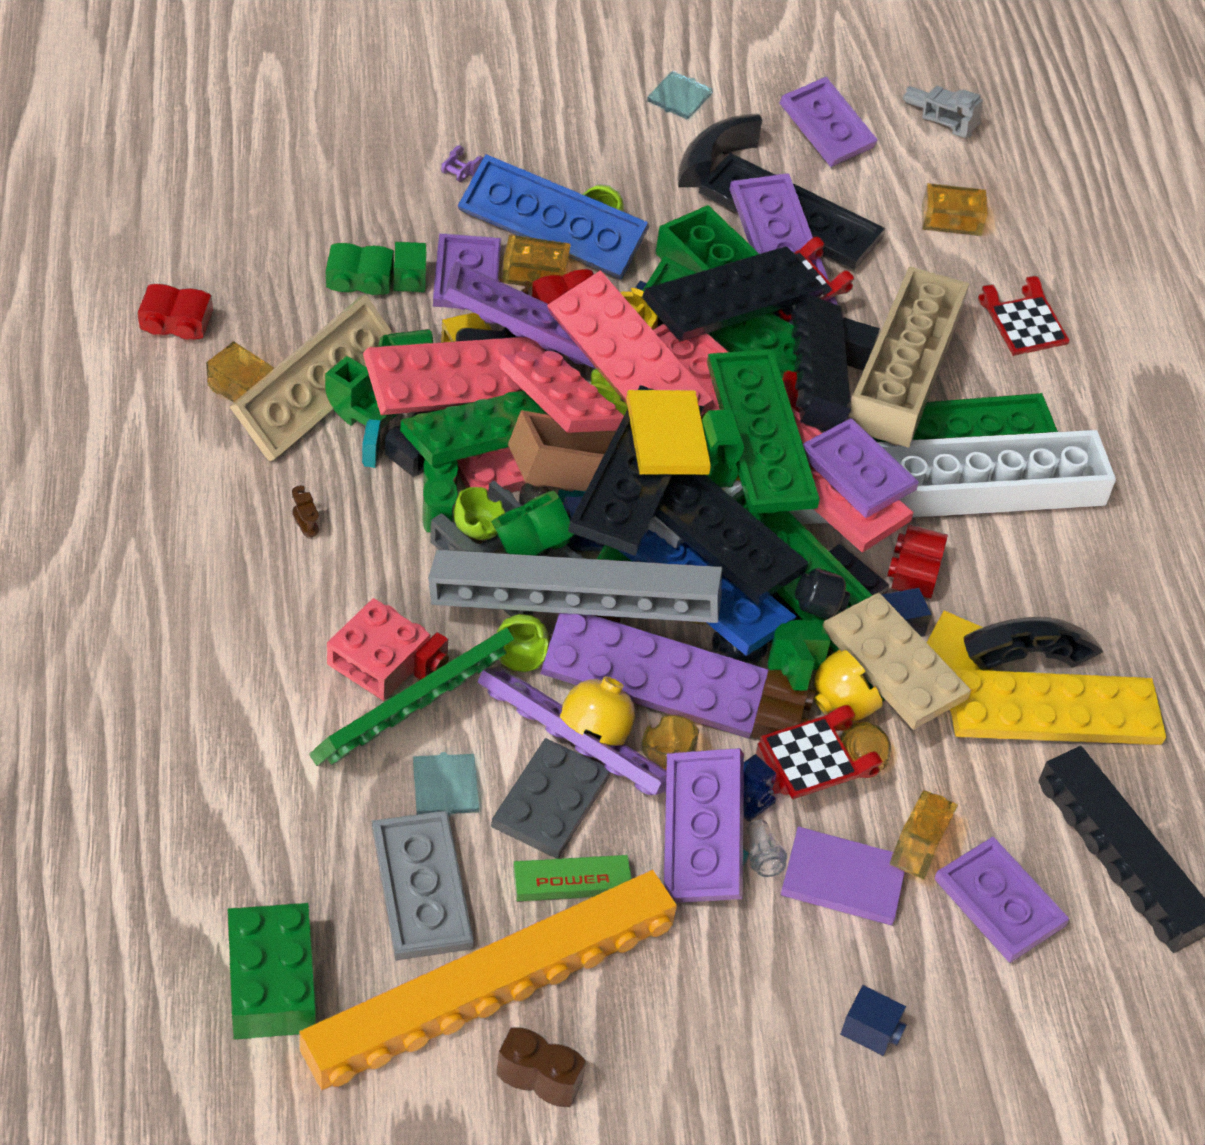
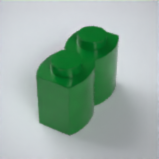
M351 243L331 244L325 270L326 288L338 292L358 290L370 295L388 294L394 270V250L383 246H366L362 248Z
M732 409L709 410L702 419L711 464L709 474L705 475L719 487H731L738 475L736 463L744 451L743 440Z
M426 459L424 461L422 524L428 533H431V520L441 513L451 522H455L454 507L458 494L457 460L431 466Z
M555 491L542 494L523 506L512 509L491 521L506 554L539 556L538 553L546 548L558 549L569 543L570 537L575 535L568 532L570 519L560 497Z

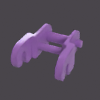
M461 145L456 146L450 152V157L441 165L442 173L451 172L457 175V181L459 182L463 181L469 174L474 176L484 158L478 156L467 164L459 161L458 155L462 156L464 152V147ZM457 164V165L461 166L462 168L459 170V169L455 168L454 166Z

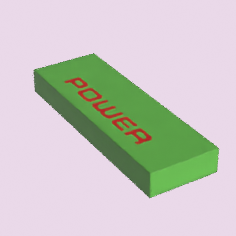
M628 855L513 862L517 902L594 897L631 880Z

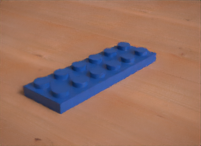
M485 154L458 204L459 210L599 271L601 270L620 280L623 279L649 229V223L487 154Z
M648 529L636 556L620 551L632 562L712 566L686 542L681 543L675 549L664 538H660L656 532H652L650 529ZM722 574V598L718 623H706L747 656L771 641L779 625L794 621L796 616L772 596L757 605Z

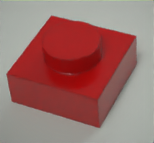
M436 632L414 655V676L419 680L441 668L449 661V639L439 632Z

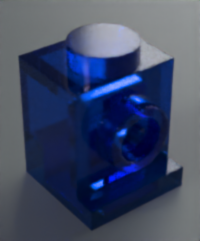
M754 754L744 762L743 817L748 822L752 821L776 802V798L773 796L774 790L772 789L776 772L757 754Z

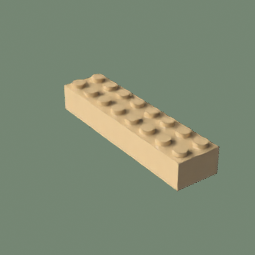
M909 266L851 400V411L847 416V420L852 418L871 437L887 441L892 445L910 447L960 319L969 283Z

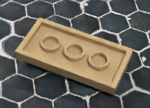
M879 592L824 621L823 628L833 643L841 651L847 650L866 671L863 673L865 678L874 687L876 686L878 692L913 730L969 698L971 689Z

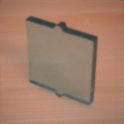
M671 71L647 97V102L665 109L664 111L667 113L671 112L688 120L710 97L713 89L696 82L694 78L689 79Z
M441 752L440 755L413 756L416 815L448 811L449 817L451 814L479 813L474 754L447 755L446 752Z

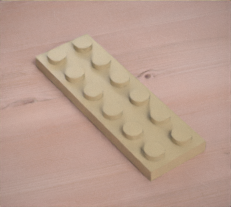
M367 294L356 299L229 407L267 460H274L333 409L325 391V373L346 355L367 367L363 356L364 351L368 347H378L381 336L389 335L393 332Z

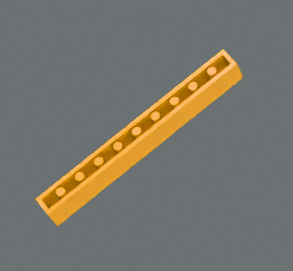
M650 870L299 1031L300 1052L321 1091L332 1085L334 1087L342 1086L348 1083L354 1075L368 1068L378 1069L386 1065L392 1057L402 1052L416 1051L422 1048L428 1040L436 1036L455 1033L462 1028L464 1023L477 1017H489L504 1004L513 1000H525L536 989L549 983L551 985L559 984L570 973L583 967L586 969L593 968L602 962L604 957L617 951L620 953L629 951L638 941L651 935L658 937L666 933L673 925L677 905L654 870Z

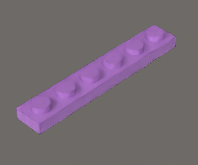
M498 666L482 671L478 683L487 688V693L493 698L511 703L517 707L516 711L521 716L532 720L536 719L546 726L545 730L551 735L558 738H566L574 743L575 749L581 754L588 757H596L604 762V767L609 772L618 776H626L635 782L634 786L639 791L648 795L666 792L667 771L625 744L613 746L600 743L599 741L602 736L585 729L583 735L577 733L560 718L562 712V705L503 667Z

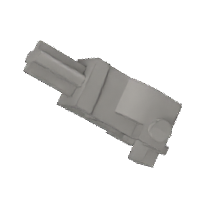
M908 86L906 94L903 96V100L906 103L923 108V119L949 126L953 129L952 134L963 138L971 137L973 130L981 122L983 99L980 98L981 95L966 90H959L954 93L940 86H936L928 93ZM961 108L962 114L966 115L964 118L957 113Z

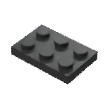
M545 738L493 816L491 827L559 859L609 779L610 772L604 765Z

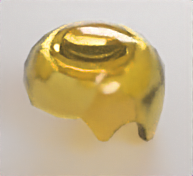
M663 715L656 727L651 728L650 725L646 727L641 741V751L647 759L667 769L668 753L695 752L697 750L699 729L693 721L683 716Z
M869 722L854 723L850 729L841 733L839 738L853 762L863 755L875 751L883 761L882 765L878 766L880 771L887 767L892 751L891 743L887 733L880 726Z

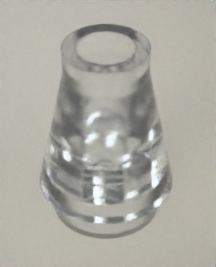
M756 820L751 822L746 830L749 837L750 864L752 869L757 871L762 877H773L780 874L786 867V851L772 833L766 821Z

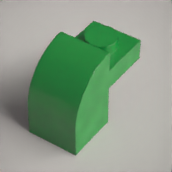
M346 355L325 373V391L329 403L338 416L350 426L357 421L366 426L369 419L380 420L381 430L398 415L380 414L367 367Z
M794 620L782 623L775 630L768 659L769 670H782V674L787 677L794 691H807L812 670H818L819 666L826 660L831 640L819 620Z

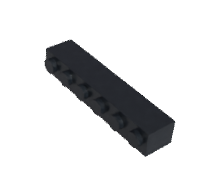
M806 293L802 303H797L791 314V321L794 323L792 338H795L793 354L796 355L794 372H797L795 389L798 390L796 407L799 408L801 423L827 431L844 422L851 411L842 309L839 305Z
M1080 745L1046 761L1038 780L1043 793L1053 800L1062 812L1065 821L1070 826H1073L1083 838L1087 849L1096 855L1105 866L1112 881L1120 885L1130 898L1134 909L1142 913L1153 927L1156 937L1165 943L1172 953L1204 938V896L1085 749Z

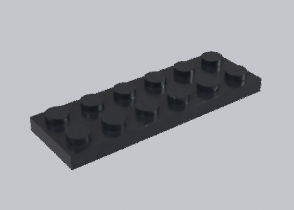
M729 153L700 183L698 193L737 212L730 192L731 181L773 176L775 174ZM793 183L812 237H819L824 242V247L821 248L823 255L855 270L883 238L885 228Z
M788 246L645 288L642 299L681 342L794 306L797 303L800 304L806 293L819 298L825 287L799 260L795 253Z
M642 385L638 388V390H654ZM698 405L700 416L702 418L704 407ZM628 409L570 521L568 532L636 556L674 474H639Z
M674 474L655 516L713 567H722V574L757 605L806 572L809 564L808 561L705 474Z

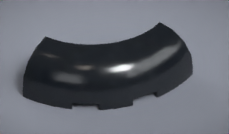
M745 114L729 117L711 125L698 134L688 145L681 159L677 178L678 187H699L700 183L710 174L714 160L720 154L727 155L742 149L758 148L762 126L761 115Z
M1024 617L1006 620L985 626L963 636L969 658L981 670H989L1007 662L1024 659L1028 652H1044L1046 658L1060 660L1071 668L1103 653L1101 646L1089 632L1065 620L1051 617Z

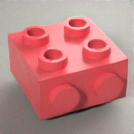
M373 598L327 642V664L379 699L385 701L414 672V655L430 639V633L420 624L412 623L401 616L392 606L384 605Z

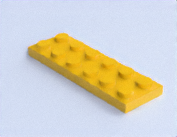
M952 669L971 689L967 700L951 708L955 737L1162 745L1166 739L1152 678Z

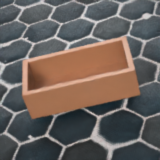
M521 410L508 446L525 483L536 487L544 485L559 487L565 491H586L617 430L567 433L549 415Z

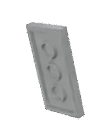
M448 811L373 820L372 832L395 960L473 949L474 941Z

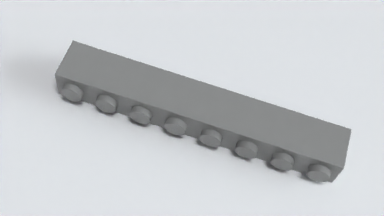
M436 550L428 577L431 605L718 623L722 598V567Z

